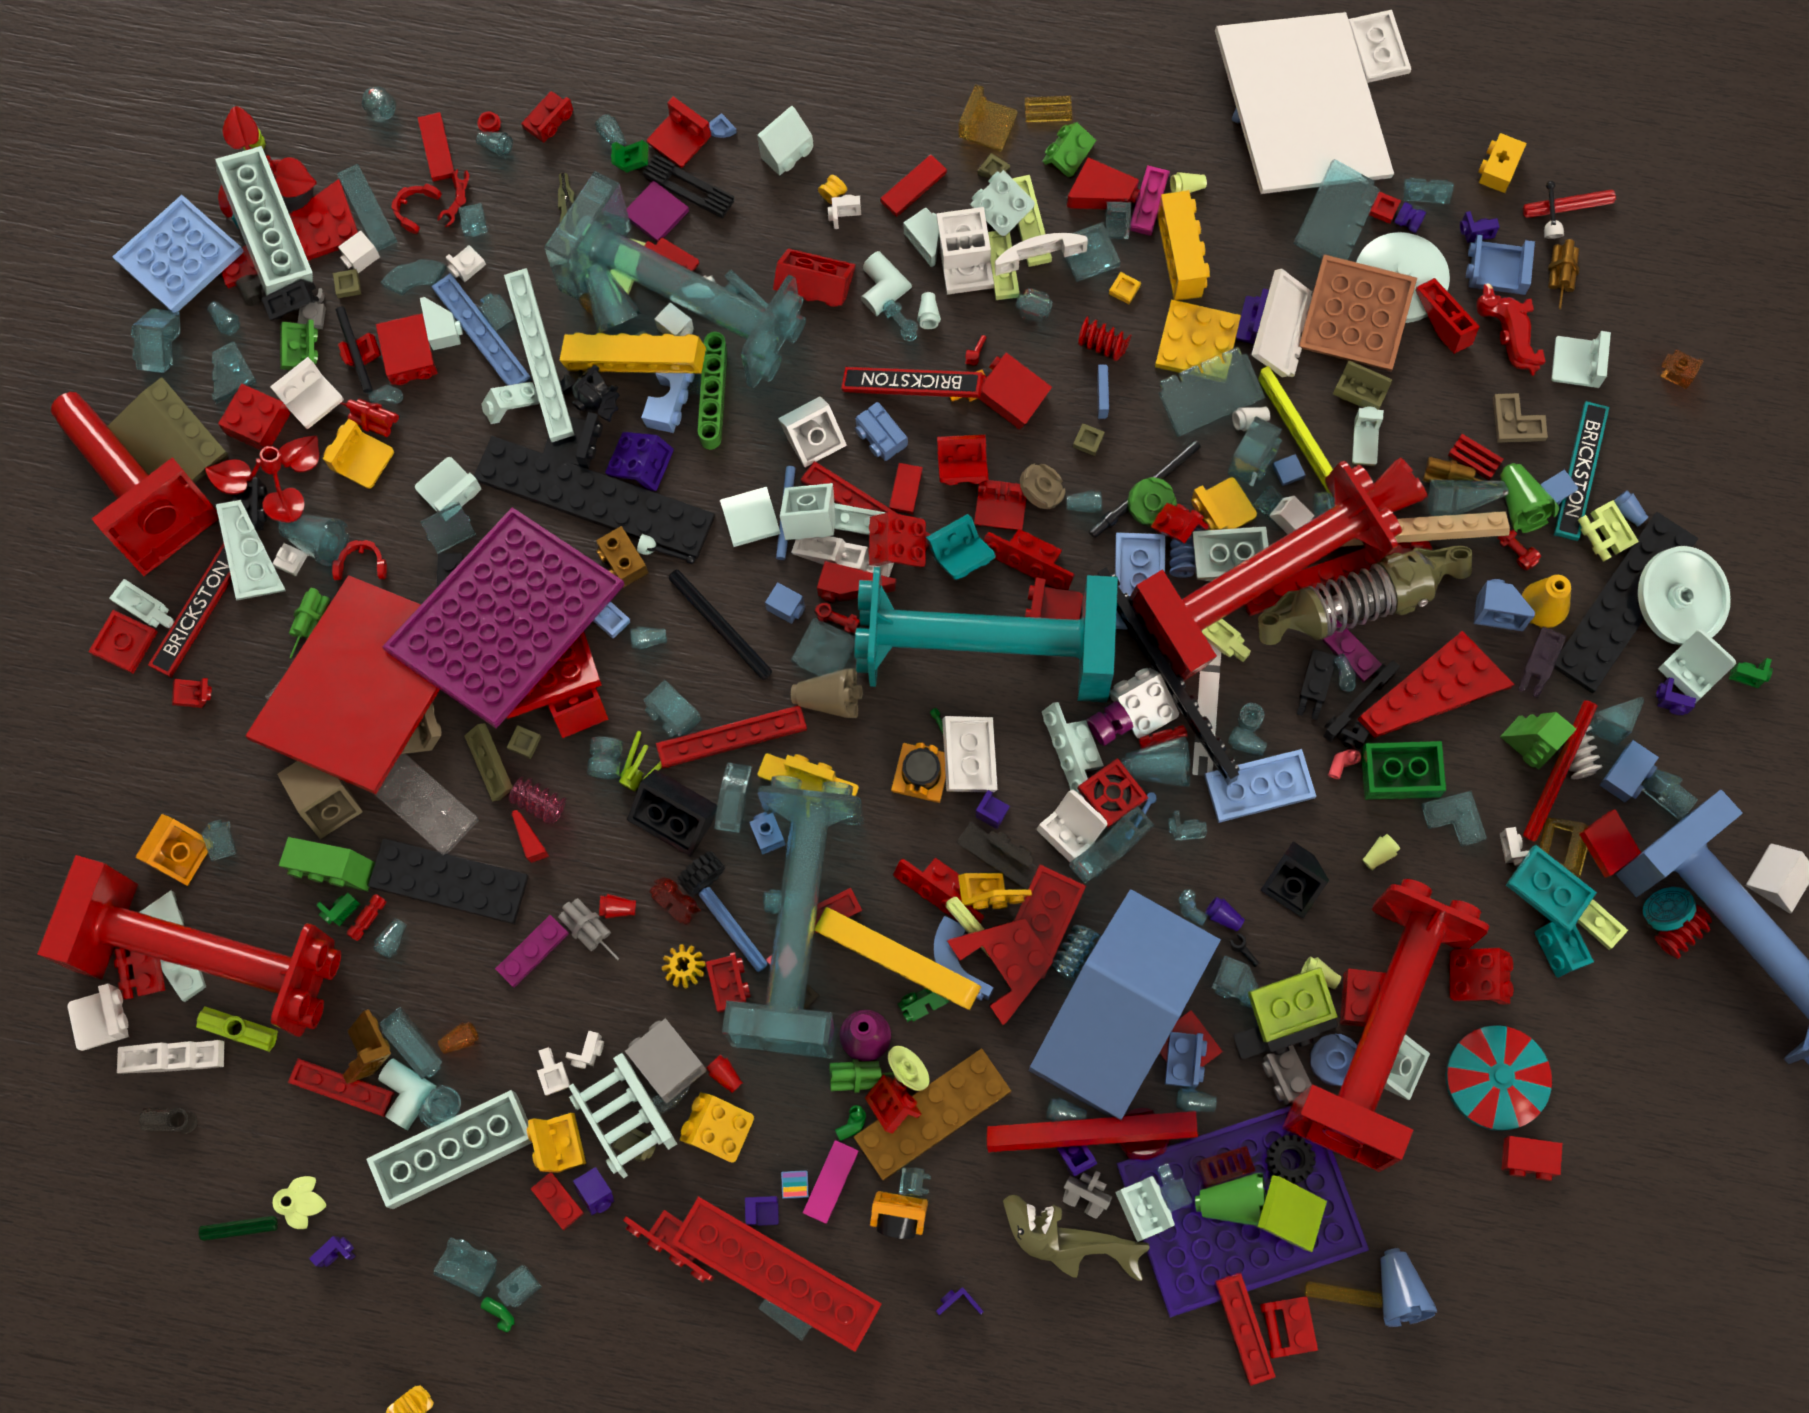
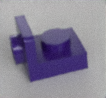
M1471 211L1465 212L1462 221H1460V231L1462 235H1465L1467 243L1474 242L1477 235H1482V240L1495 238L1500 227L1497 218L1491 220L1484 218L1474 223Z
M333 1236L309 1259L316 1267H323L324 1265L328 1267L338 1258V1252L346 1259L352 1260L355 1257L352 1252L354 1247L345 1237L340 1239Z

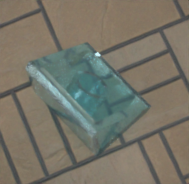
M1643 697L1596 712L1589 726H1592V729L1588 732L1616 745L1620 744L1633 730L1644 703Z

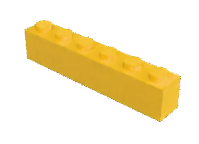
M574 333V335H564L560 362L568 371H586L588 368L596 365L599 367L597 372L701 374L706 346L699 336L693 334L685 336H674L671 334L652 336L644 333L636 336L625 333L618 335Z

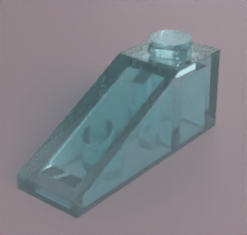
M1430 480L1427 507L1431 516L1461 515L1508 495L1509 489L1504 481Z

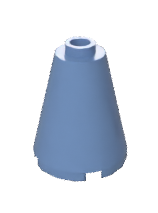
M1399 1248L1385 1251V1256L1380 1258L1383 1320L1385 1326L1398 1327L1402 1326L1401 1322L1408 1321L1410 1324H1414L1435 1316V1313H1437L1436 1306L1407 1253L1400 1252Z

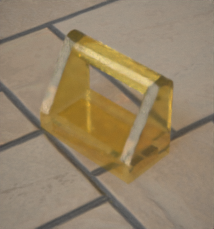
M1547 818L1540 848L1549 854L1555 827L1571 831L1572 836L1565 864L1561 865L1580 879L1587 847L1579 833L1588 826L1583 822Z

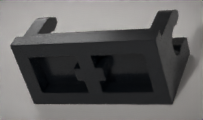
M300 280L263 297L262 301L271 321L278 320L283 315L310 303L318 302L319 298L315 297L312 293V290L316 289L314 283Z

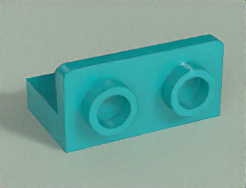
M1551 922L1534 932L1557 978L1594 962L1576 925L1571 932L1566 933Z

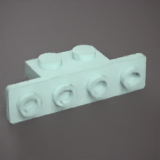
M1054 702L1042 711L1043 719L1060 759L1061 767L1068 780L1070 790H1075L1082 796L1077 787L1088 779L1086 772L1098 770L1104 765L1087 721L1067 724L1059 703Z

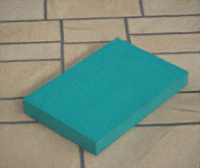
M1537 845L1532 846L1506 884L1508 888L1566 933L1571 932L1597 893Z

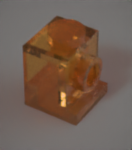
M1676 349L1672 355L1668 353L1661 366L1664 367L1661 377L1687 389L1697 375L1704 360L1700 358L1697 360Z

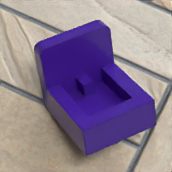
M1669 677L1666 681L1660 683L1656 692V697L1659 698L1658 707L1669 709L1671 713L1676 715L1688 714L1695 707L1696 698L1672 692L1674 678Z

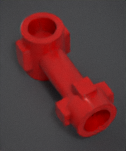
M1510 530L1509 535L1498 536L1497 539L1502 547L1508 545L1519 556L1516 561L1522 569L1526 571L1529 568L1532 569L1539 562L1541 554L1534 547H1530L1527 550L1514 538L1517 535L1514 530Z
M826 602L817 605L815 608V614L819 622L826 623L832 621L844 626V632L856 634V628L860 626V620L857 619L856 615L851 614L848 618L831 611V605Z

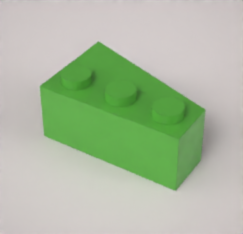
M1557 712L1542 713L1539 717L1531 714L1525 718L1521 715L1515 719L1500 737L1523 756V760L1529 766L1540 769L1573 734L1576 728Z
M288 837L279 866L288 870L287 875L302 878L304 875L308 876V879L320 883L327 881L335 886H347L368 892V884L375 862L351 849Z

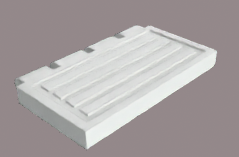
M1278 269L1274 271L1252 356L1264 365L1269 366L1279 376L1294 377L1298 365L1297 358L1300 357L1302 350L1299 344L1312 299V291L1283 269Z

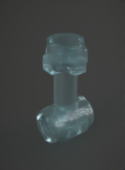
M893 299L889 300L883 306L884 315L887 318L892 316L902 328L900 335L903 339L912 341L917 338L916 331L918 330V325L915 321L907 320L899 311L902 309L899 302L896 303Z

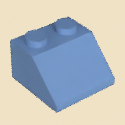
M1500 579L1487 580L1476 598L1474 624L1524 631L1534 618L1535 611L1512 584H1507Z

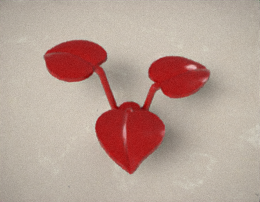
M235 106L231 109L224 122L223 136L226 143L233 149H242L245 146V149L249 150L252 149L249 145L258 142L259 130L248 112L241 107ZM265 155L282 196H300L316 185L315 179L299 160L292 157L282 160H271L269 155ZM221 185L218 194L220 209L224 216L232 217L233 211Z
M308 436L286 443L279 450L272 446L263 448L260 451V459H256V465L252 472L244 461L233 459L206 467V474L212 485L219 491L226 494H239L247 489V481L253 480L261 466L264 472L270 475L273 474L277 492L270 493L264 498L263 510L265 514L276 521L285 523L295 522L303 514L304 498L295 488H287L282 491L277 472L280 470L281 464L285 468L290 466L296 472H306L315 468L319 462L318 437Z

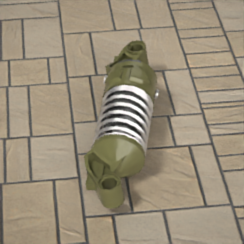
M1452 546L1433 551L1414 548V550L1403 554L1393 553L1387 555L1382 561L1372 564L1369 571L1361 568L1358 574L1350 572L1348 578L1339 575L1337 583L1328 579L1326 587L1321 583H1317L1315 588L1308 586L1298 591H1288L1280 598L1276 605L1263 610V613L1258 617L1260 642L1266 645L1277 644L1281 641L1283 634L1288 628L1306 633L1315 640H1322L1325 637L1332 636L1335 631L1343 632L1346 627L1353 629L1356 624L1364 625L1367 620L1375 621L1378 616L1386 617L1393 614L1404 615L1411 613L1415 610V607L1425 606L1434 599L1438 584L1443 575L1449 574L1454 578L1464 579L1472 574V550L1465 546ZM1330 584L1334 586L1337 595H1331ZM1319 588L1323 590L1326 599H1323V597L1321 596ZM1348 617L1353 620L1352 624H1347ZM1337 619L1342 624L1341 628L1336 627Z

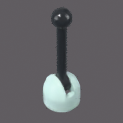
M642 534L637 546V552L640 554L649 555L654 551H658L686 560L688 564L695 562V557L692 555L687 556L658 547L655 540L650 536Z

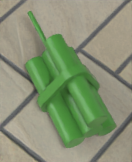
M310 588L308 592H305L300 606L294 612L295 619L289 634L298 638L289 657L291 659L300 637L308 639L331 600L319 594V591L315 588Z
M852 1059V1062L829 1063L831 1091L854 1090V1093H859L860 1090L872 1089L881 1078V1075H894V1072L881 1073L879 1061L859 1062L858 1059Z

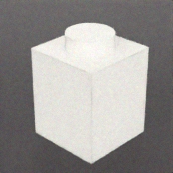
M359 231L338 247L342 253L340 259L348 269L351 267L357 269L358 273L380 258L375 246L362 231Z
M671 302L654 319L657 329L663 334L685 336L693 333L692 319Z
M1295 496L1283 498L1269 515L1287 534L1308 523L1314 517Z

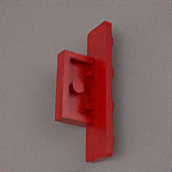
M1018 529L1010 542L991 532L985 535L984 542L994 551L996 555L994 559L1035 579H1046L1045 584L1055 589H1070L1075 576L1074 573L1055 564L1061 555V549L1021 529Z
M937 858L930 863L924 872L905 859H901L893 876L956 920L946 908V902L952 897H958L962 902L958 878L960 874ZM965 906L981 924L984 915L971 906Z
M664 1210L651 1230L647 1231L627 1216L624 1218L623 1221L628 1224L626 1230L638 1238L643 1234L650 1239L647 1244L656 1251L666 1250L671 1254L669 1260L681 1268L685 1263L693 1269L690 1274L701 1282H704L705 1279L712 1282L714 1276L693 1263L696 1259L695 1257L671 1244L683 1224L682 1221Z

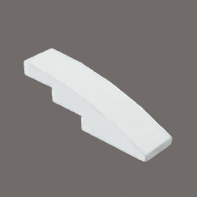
M831 536L795 540L791 552L794 555L820 564H824L827 561L873 573L874 567H880L881 575L887 577L890 576L894 563L880 566L869 565L868 547L845 543L843 539Z
M221 1040L205 1042L188 1041L169 1044L153 1043L118 1047L117 1073L120 1074L224 1067V1041Z

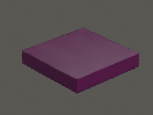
M653 181L623 212V216L655 242H658L689 212V207L657 182Z

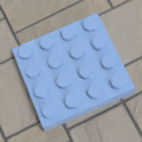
M181 195L112 257L175 315L244 251L240 245Z

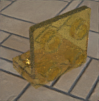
M975 84L959 122V138L1003 151L1018 111L986 100L987 98L984 97V87Z

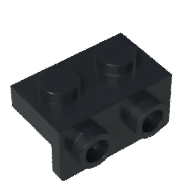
M253 477V482H247V489L244 492L232 494V501L241 500L255 530L259 531L264 530V522L267 521V515L263 510V500L267 495V487L258 477Z

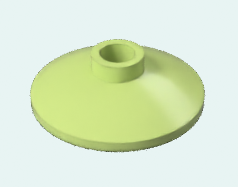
M894 1046L889 1051L888 1061L898 1081L916 1091H922L929 1085L927 1069L916 1054L903 1046Z

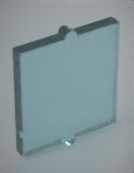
M459 502L420 521L427 533V540L432 542L437 553L476 535L469 522L471 520L469 515L464 513Z

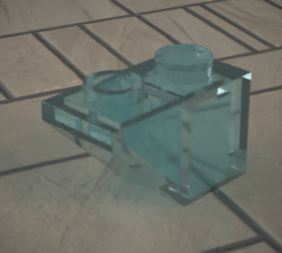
M1224 956L1221 960L1211 988L1216 990L1215 993L1224 998L1232 996L1240 999L1239 1003L1249 1008H1252L1248 992L1259 988L1249 965L1228 956Z

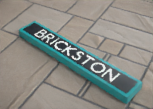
M1585 401L1568 470V475L1577 485L1578 490L1561 501L1554 530L1555 536L1578 541L1580 538V529L1582 527L1578 519L1585 516L1609 412V407L1588 401Z

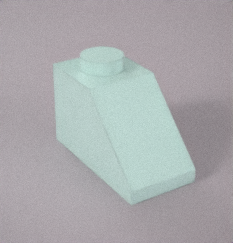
M924 208L903 223L904 234L928 264L933 267L936 264L940 240L937 215L935 213L931 214L927 208Z
M425 297L420 298L428 341L432 349L437 350L460 345L459 335H463L460 321H456L453 314Z

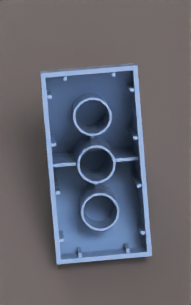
M1130 889L1085 962L1030 1065L1029 1071L1106 1116L1122 1120L1178 1021L1221 939Z

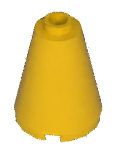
M1550 576L1530 584L1523 591L1522 597L1535 611L1534 618L1530 623L1546 629L1555 627L1566 619L1570 610L1571 584L1565 576Z

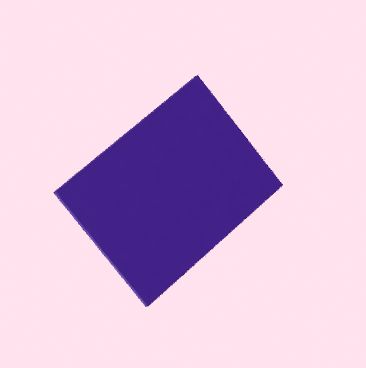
M1291 1106L1168 1146L1164 1154L1152 1159H1128L1116 1164L1124 1188L1153 1176L1160 1187L1161 1195L1167 1208L1171 1211L1175 1225L1143 1240V1242L1148 1243L1150 1246L1146 1252L1169 1318L1221 1301L1215 1281L1236 1273L1242 1274L1246 1289L1250 1291L1369 1250L1333 1151L1309 1140L1305 1142L1311 1144L1312 1152L1315 1151L1316 1156L1314 1160L1316 1164L1313 1166V1172L1308 1178L1294 1184L1327 1201L1313 1252L1305 1251L1258 1226L1202 1217L1201 1212H1196L1195 1196H1200V1190L1255 1173L1263 1172L1265 1181L1263 1189H1265L1267 1196L1273 1174L1267 1170L1268 1164L1265 1163V1158H1267L1266 1152L1270 1145L1278 1138L1285 1135H1295L1282 1129ZM1288 1149L1281 1154V1163L1286 1169L1294 1170L1300 1164V1157L1296 1151Z

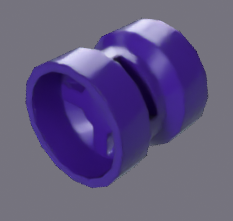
M1405 202L1394 223L1399 226L1405 225L1409 231L1416 233L1427 212L1421 209L1416 210L1411 204Z

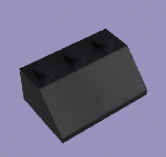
M654 769L641 781L627 821L691 857L711 826L719 805Z

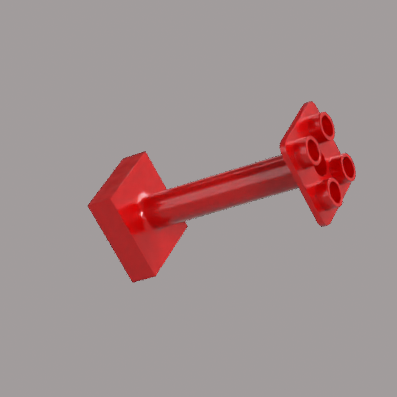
M1342 461L1325 478L1326 486L1335 500L1334 507L1183 599L1180 598L1163 569L1136 585L1130 595L1133 608L1136 613H1140L1144 618L1149 634H1154L1158 640V648L1163 655L1166 654L1171 660V669L1175 675L1179 674L1183 681L1206 668L1217 657L1202 630L1350 540L1356 538L1362 541L1376 562L1381 561L1398 547L1395 537L1402 533L1401 526L1389 508L1385 507L1378 511L1368 494L1374 491L1375 487L1369 474L1361 465L1358 464L1351 469L1346 461Z
M75 855L37 955L73 972L102 980L114 947H119L278 994L271 1015V1024L293 1036L301 1037L306 1028L315 1029L324 1009V1000L317 998L323 978L332 980L335 977L341 961V951L334 949V939L315 925L308 923L304 925L293 956L290 957L129 910L138 887L136 882L105 863Z
M1403 879L1401 885H1390L1373 904L1372 911L1402 925L1404 930L1338 1096L1312 1084L1294 1099L1282 1127L1286 1131L1303 1137L1377 1172H1381L1403 1159L1413 1133V1129L1377 1114L1375 1111L1441 943H1444L1455 949H1469L1482 939L1490 928L1487 923L1479 920L1481 911L1474 905L1459 900H1452L1450 906L1442 904L1430 898L1432 894L1430 887L1412 879Z

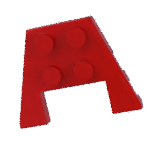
M1025 918L947 940L959 960H962L983 946L1011 990L989 1005L1002 1025L1007 1023L1053 963V960Z

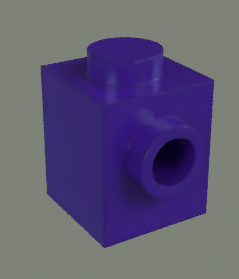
M596 1167L573 1181L577 1194L591 1215L606 1211L611 1206V1203L614 1202L612 1191Z

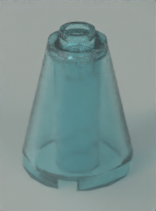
M597 263L586 269L588 273L584 275L598 333L641 314L638 306L606 265L601 267Z
M301 515L295 522L285 523L279 521L278 524L281 536L323 566L333 565L330 562L335 558L338 559L349 540V534L345 533L347 524L337 518Z
M1179 737L1126 753V758L1121 760V763L1134 779L1180 787L1190 786L1191 775H1186V772L1191 768L1189 745L1186 737Z

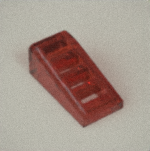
M1247 1146L1197 1162L1206 1188L1256 1171ZM1238 1154H1242L1246 1169L1241 1168L1237 1157ZM1232 1157L1236 1172L1232 1173L1227 1158ZM1218 1161H1223L1227 1175L1222 1174ZM1211 1163H1213L1217 1178L1214 1179L1209 1167Z

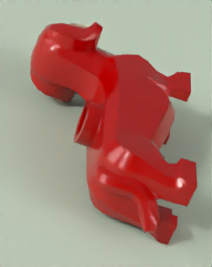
M1484 284L1483 295L1478 298L1476 304L1478 314L1483 317L1493 316L1501 321L1503 330L1500 332V342L1502 345H1506L1512 366L1518 369L1529 370L1531 376L1535 375V372L1540 369V365H1543L1546 361L1543 349L1538 350L1534 354L1533 348L1530 346L1531 322L1527 312H1533L1534 310L1532 299H1526L1524 303H1520L1510 297L1501 298V296H1495L1493 287L1490 284Z

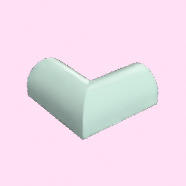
M880 251L873 253L865 261L863 270L876 285L861 296V301L875 316H878L911 289L912 285Z
M396 1059L389 1060L382 1069L378 1079L398 1092L399 1096L385 1117L408 1130L437 1086Z

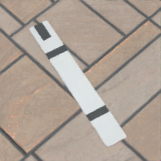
M1210 644L1217 657L1200 671L1198 711L1202 717L1206 716L1212 725L1211 731L1215 736L1221 652ZM1195 735L1192 774L1204 776L1205 773L1213 771V761Z

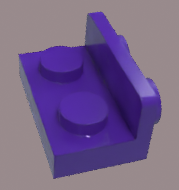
M1263 288L1261 297L1246 296L1236 340L1255 344L1269 293L1268 289Z

